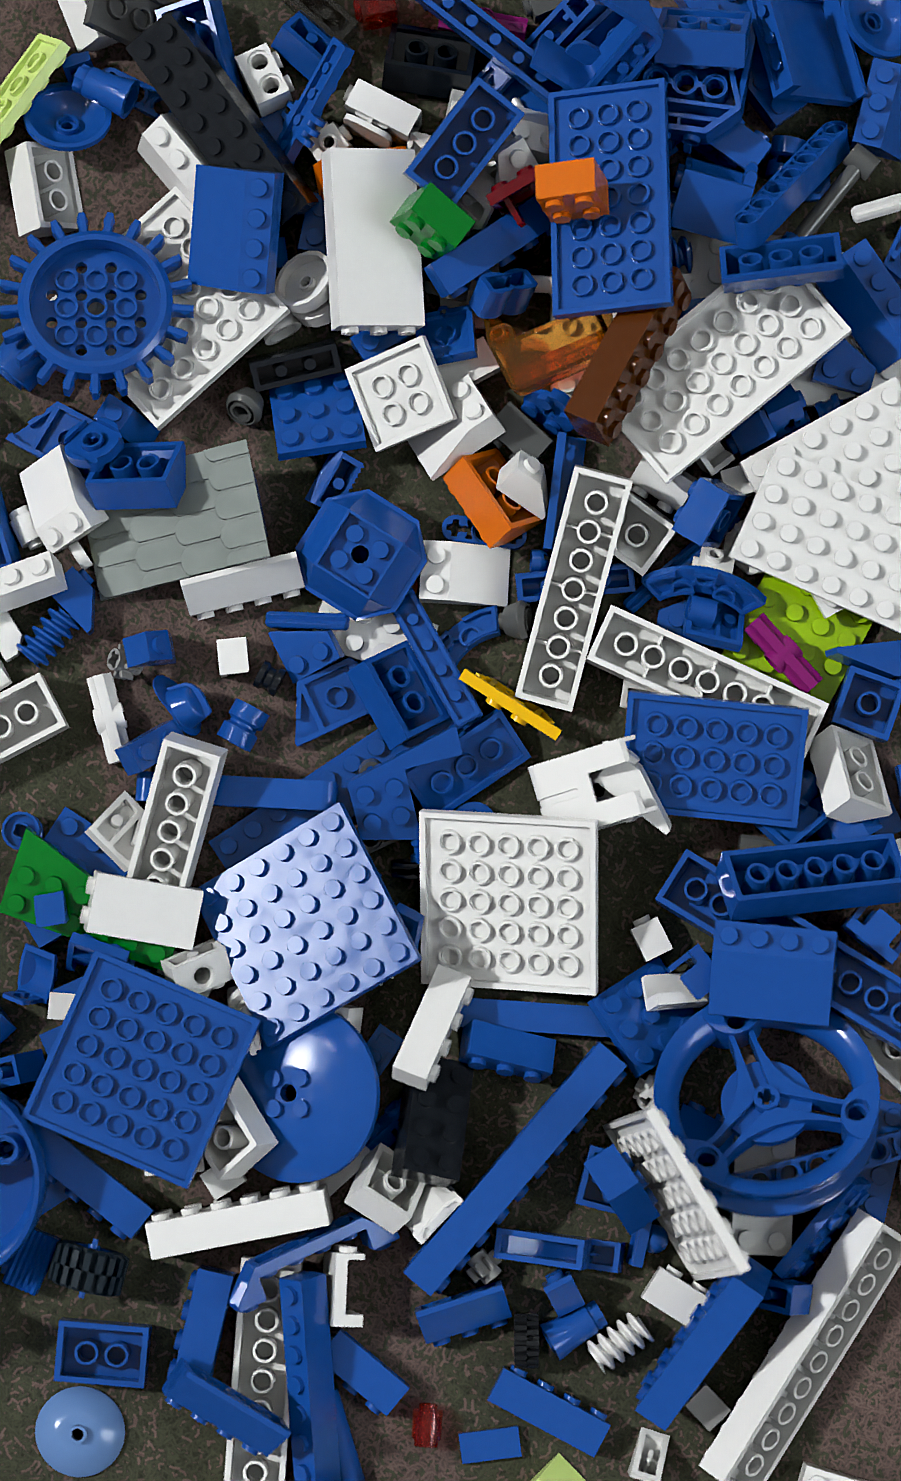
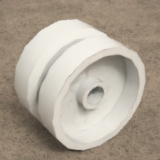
M306 251L294 256L279 271L275 281L276 296L286 305L292 315L306 327L317 328L331 322L327 256L319 251Z

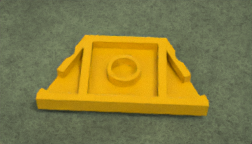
M466 668L460 675L459 679L487 697L485 701L498 710L504 707L512 713L510 717L523 726L529 723L555 741L560 735L562 729L554 725L555 722L543 709L528 700L514 697L515 691L501 682L477 672L474 674Z

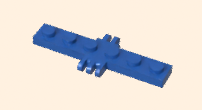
M334 36L299 100L296 99L295 102L288 100L286 106L290 111L283 110L280 114L284 119L282 124L284 127L276 142L293 166L304 145L311 149L315 143L310 138L311 136L318 138L320 135L316 127L323 128L326 122L321 118L323 109L330 96L335 92L338 81L344 70L350 65L355 52L344 41Z

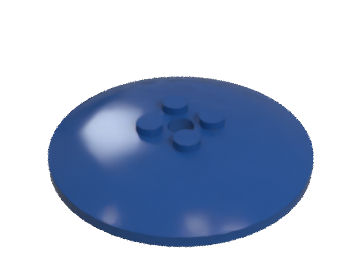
M337 1012L331 1013L272 1049L267 1048L260 1034L261 1050H256V1055H250V1052H248L238 1076L279 1143L261 1158L253 1168L268 1177L290 1183L318 1181L338 1173L348 1166L363 1150L373 1132L380 1104L379 1076L373 1055L367 1043L357 1029ZM290 1084L296 1089V1097L293 1101H290L286 1096V1089Z

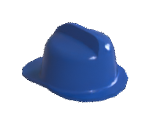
M163 675L156 676L153 679L152 685L155 694L172 715L178 727L190 736L198 735L201 730V722L212 712L204 693L192 683L184 682L177 684L169 677Z

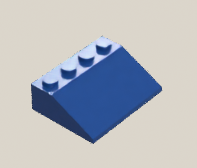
M196 164L188 279H191L192 284L264 295L275 292L284 173Z
M716 920L712 948L708 1014L829 1027L838 944L837 932Z

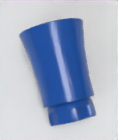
M83 64L81 67L79 66L74 75L72 90L81 94L82 97L105 107L120 118L125 119L136 103L140 82Z
M594 1300L560 1318L557 1317L539 1324L542 1334L559 1361L586 1340L598 1334V1330L608 1326L602 1311Z

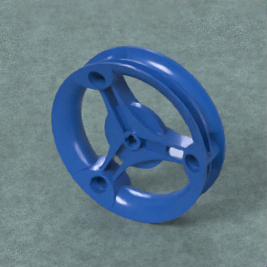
M707 1006L690 1017L675 1032L659 1059L654 1080V1106L657 1110L661 1109L668 1118V1129L672 1136H677L684 1145V1156L689 1164L693 1163L701 1175L700 1183L705 1191L709 1190L712 1193L719 1208L746 1216L782 1217L819 1207L843 1192L857 1178L869 1160L878 1133L880 1104L878 1072L873 1057L860 1035L849 1023L832 1010L829 1027L709 1015ZM763 1028L795 1032L823 1046L842 1065L850 1079L853 1090L845 1100L811 1091L805 1079L795 1069L780 1062L770 1061L757 1041ZM712 1045L716 1048L730 1049L736 1071L725 1083L721 1095V1111L724 1122L706 1142L699 1139H688L680 1117L679 1097L683 1079L690 1066L702 1052ZM750 1045L756 1062L745 1065L739 1048ZM812 1110L839 1114L841 1118L812 1113ZM852 1117H858V1118H860L861 1120H856V1121H855V1120H851L850 1118H852ZM805 1130L829 1131L841 1134L843 1144L820 1166L802 1175L782 1180L761 1181L729 1173L730 1164L754 1145L764 1147L781 1145L793 1140ZM734 1133L738 1139L722 1153L719 1147ZM711 1163L713 1166L705 1167L701 1166V1164Z

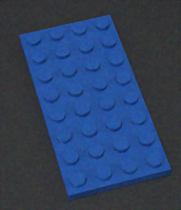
M665 78L548 93L549 163L594 157L608 180L609 194L608 215H600L598 219L594 220L584 218L571 219L570 222L565 224L551 222L553 317L555 320L674 306L667 82Z

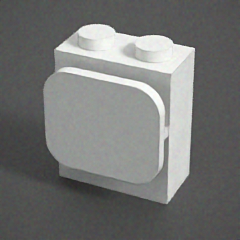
M359 78L355 86L350 84L344 94L343 101H345L346 115L343 118L345 127L351 134L379 148H391L392 141L401 146L407 145L411 133L418 132L422 125L421 109Z

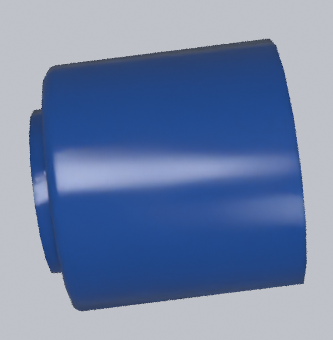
M22 339L7 345L3 341L0 345V375L19 390L25 389L28 392H32L38 384V371L45 363L39 357H36L29 364L20 368L17 364L16 356L29 347L27 340Z

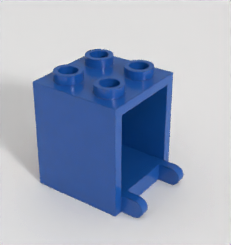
M687 157L685 164L679 163L673 187H676L677 191L676 193L670 192L671 226L737 245L734 216L752 198L757 181V163L753 161L748 162L743 173Z

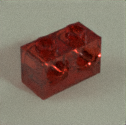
M353 0L356 24L362 23L363 31L391 27L392 23H398L395 0Z

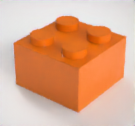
M594 157L535 165L536 200L550 222L565 224L570 222L571 219L584 218L594 220L598 219L600 215L609 214L608 180Z

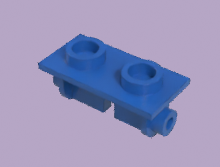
M401 1098L398 1101H392L385 1108L384 1114L376 1121L373 1132L365 1145L371 1151L379 1143L389 1148L395 1142L396 1137L391 1131L394 1128L397 1130Z

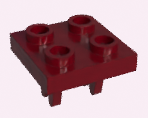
M532 165L519 170L516 173L518 177L509 182L503 180L491 187L492 192L486 195L493 208L501 213L510 211L517 225L521 228L526 223L517 205L534 195L536 196L535 167Z

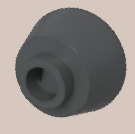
M243 387L229 394L226 398L227 412L235 422L241 425H255L261 420L264 400L260 392H256L254 388Z
M523 600L506 606L503 612L499 613V628L504 630L507 636L526 640L531 635L534 623L531 606Z

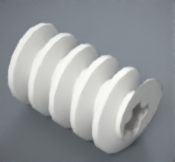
M628 1312L626 1314L627 1324L620 1319L616 1320L617 1331L610 1326L606 1327L607 1338L600 1333L596 1334L597 1345L591 1340L586 1341L589 1352L604 1374H606L604 1365L612 1370L615 1369L614 1358L622 1363L625 1362L624 1351L632 1356L635 1355L634 1344L644 1349V1337L651 1342L655 1341L638 1316L635 1317Z

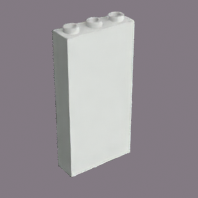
M330 147L321 154L331 331H341V335L346 336L357 335L359 331H370V335L373 336L388 334L387 331H398L400 336H409L416 334L418 329L425 326L421 253L418 251L417 245L410 239L400 236L396 232L395 226L390 223V220L408 196L417 191V185L402 174L415 158V149Z

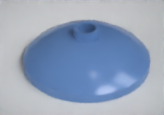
M75 1386L61 1390L44 1404L36 1421L35 1438L41 1456L53 1469L67 1476L88 1477L100 1473L115 1461L124 1443L125 1423L119 1407L107 1394L92 1387ZM74 1429H81L83 1431L82 1439L74 1438Z

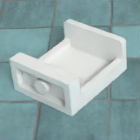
M333 1244V1249L324 1252L323 1273H326L330 1326L363 1327V1315L352 1310H346L348 1261L365 1260V1254L358 1252L357 1247L350 1244Z

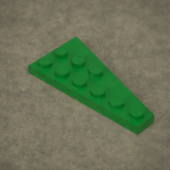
M27 827L0 904V913L36 925L34 896L64 890L69 920L63 924L42 928L70 938L73 932L88 934L98 941L120 945L124 950L130 951L129 959L163 971L160 961L173 956L175 947L89 933L83 929L84 924L80 923V914L83 905L88 906L90 894H86L85 890L88 876L92 875L75 862L70 861L50 843L48 844L34 830Z

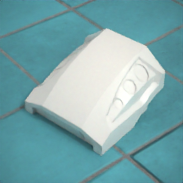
M426 1183L413 1215L405 1225L412 1232L416 1240L423 1244L464 1200L452 1186L441 1187Z

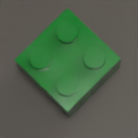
M431 182L409 195L390 220V223L395 226V230L400 236L410 239L418 246V251L423 256L433 260L454 250L476 222Z

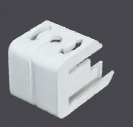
M635 734L616 740L604 741L603 744L528 767L537 801L540 802L542 816L598 819V830L624 822H633L637 818L642 817V814L657 810L656 806L644 807L640 790L615 797L605 789L604 795L597 797L593 786L597 783L594 780L602 769L631 761L625 742L636 739Z

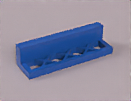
M558 432L543 543V551L547 553H552L575 464L583 466L586 439L567 437L566 432Z

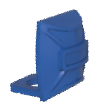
M25 943L19 965L18 990L3 992L2 997L19 1005L48 1004L49 993L52 992L54 983L57 980V955Z

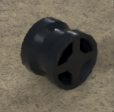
M265 660L254 680L253 687L257 689L264 688L269 695L274 697L287 671L282 668L276 669L272 667L271 662Z

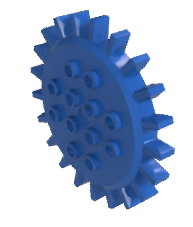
M84 212L78 213L77 216L79 232L67 236L56 219L50 221L52 236L56 241L47 247L37 237L30 234L27 237V243L30 250L37 255L32 262L29 263L13 254L9 258L10 267L24 274L21 283L0 279V292L18 296V304L0 305V319L19 318L21 324L2 333L4 343L7 345L26 339L29 347L16 356V361L20 368L29 364L36 357H39L45 363L37 374V381L40 385L43 386L49 381L54 371H58L66 375L63 381L64 396L70 397L75 389L76 380L83 379L91 380L89 386L90 394L93 400H99L102 391L101 380L115 379L117 390L123 397L128 395V382L124 375L135 370L148 385L154 383L152 370L146 365L153 356L169 367L174 365V355L162 347L166 338L178 343L187 344L189 339L188 332L171 326L173 317L194 318V305L173 303L174 295L192 291L191 279L169 281L167 274L176 271L182 266V258L177 254L161 263L155 255L165 245L163 235L158 234L144 247L136 241L141 234V221L135 219L124 236L113 232L115 219L114 214L111 212H107L103 220V231H89V222ZM81 266L87 268V271L84 273H79L76 270ZM110 266H113L117 269L114 273H108L106 271V269ZM49 294H55L57 295V298L53 301H50L47 299V296ZM79 294H85L87 296V298L82 301L78 300L76 297ZM108 294H115L117 296L114 300L106 299ZM138 294H144L146 295V298L144 300H138L136 299V296ZM99 302L105 308L102 313L94 315L88 311L89 305ZM50 321L57 323L54 328H49L46 325ZM80 321H84L87 323V325L84 328H79L76 326V324ZM114 321L116 326L109 328L106 326V323ZM144 321L146 326L139 328L136 326V323ZM112 348L117 352L110 356L106 354L108 349ZM78 349H85L87 351L83 356L76 354Z

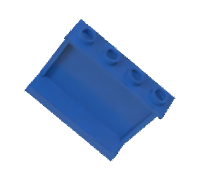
M747 0L749 10L752 12L751 18L773 98L849 107L868 95L854 42L843 23L841 0Z

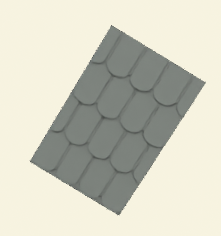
M247 440L186 455V488L177 508L104 510L109 520L87 534L101 601L271 557L267 542L268 533Z

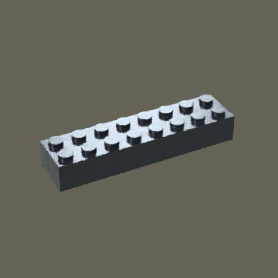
M182 11L166 12L125 47L211 166L284 173L279 234L319 202Z

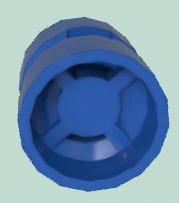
M787 135L773 136L772 147L769 152L773 159L767 161L764 178L769 180L785 164L783 162H787L807 141Z
M236 698L228 712L231 716L230 720L223 721L216 735L247 752H251L258 739L255 734L256 731L263 730L270 716Z
M19 811L12 813L6 817L2 824V838L8 846L19 851L26 828L30 827L43 839V824L37 817L27 812Z

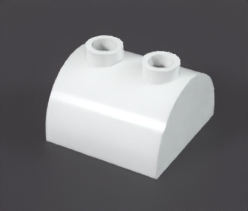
M644 458L641 459L630 478L633 479L634 486L631 489L633 492L645 499L649 494L659 500L656 505L669 514H672L674 509L677 511L681 506L685 505L689 498L688 490L695 480H698L683 471L666 485Z

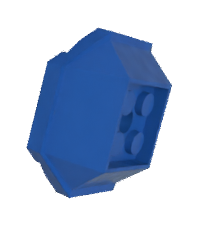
M370 489L326 498L295 547L305 589L355 621L396 612L428 562L420 521ZM364 546L369 552V557L364 563H357L354 560L353 553L357 547Z

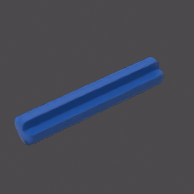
M268 611L265 619L266 626L270 628L343 631L349 629L350 618L346 614Z

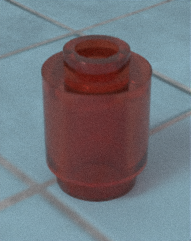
M420 1403L419 1408H413L411 1438L414 1439V1446L423 1448L438 1447V1441L441 1440L443 1410L437 1409L438 1404Z

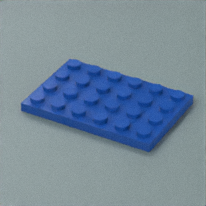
M629 690L624 737L635 734L636 739L625 743L627 749L640 758L639 763L643 765L667 815L797 828L809 708Z

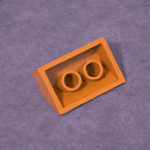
M496 448L463 456L442 476L448 486V490L455 496L463 508L464 514L471 520L481 539L487 544L489 549L511 542L545 520V518L541 520L496 489L499 470L507 463L501 452Z

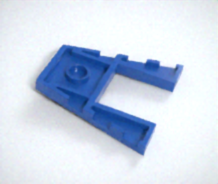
M455 724L450 725L448 729L435 736L433 734L422 740L418 745L408 750H403L382 764L379 763L346 781L362 840H419V822L405 769L463 755ZM476 808L466 810L470 812H477Z

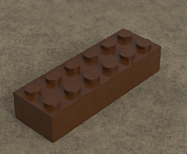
M672 266L674 306L616 313L564 409L565 414L579 435L608 447L612 440L619 436L622 422L626 414L633 410L640 388L647 384L652 366L660 360L663 354L665 342L676 331L678 318L682 311H685L690 305L691 291L679 268Z

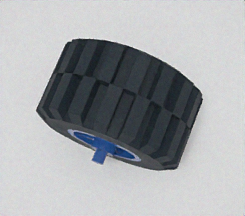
M93 1238L92 1244L73 1240H61L56 1242L48 1278L57 1285L79 1291V1298L84 1299L85 1293L105 1297L120 1296L130 1259L120 1252L99 1246V1239Z

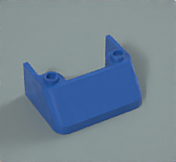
M598 0L624 17L599 47L586 40H577L565 49L541 34L529 67L565 90L631 82L661 48L664 32L648 0Z

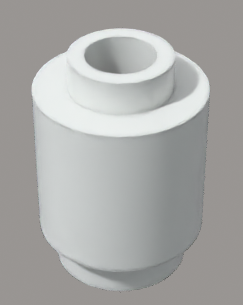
M28 504L15 509L8 515L11 520L9 524L22 548L29 547L30 550H34L44 545L35 531Z

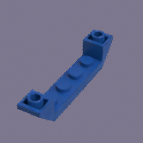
M350 1212L333 1220L329 1226L311 1230L245 1261L228 1303L230 1307L239 1313L252 1312L259 1307L260 1303L267 1301L259 1278H270L276 1275L279 1269L287 1265L295 1266L302 1263L306 1256L313 1253L320 1254L326 1252L336 1242L352 1240L358 1236V1232L362 1244L376 1251L390 1247L392 1245L391 1242L400 1238L398 1232L392 1234L372 1220Z

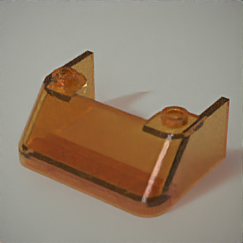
M611 313L553 320L519 336H516V332L511 325L503 323L499 317L483 320L488 346L508 386L517 395L525 396L586 370L613 321V315Z

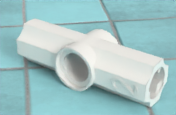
M112 673L95 675L87 678L94 706L92 712L98 734L102 737L108 764L121 763L114 750L129 742L126 730L128 724L123 714L124 708L122 703L119 702Z

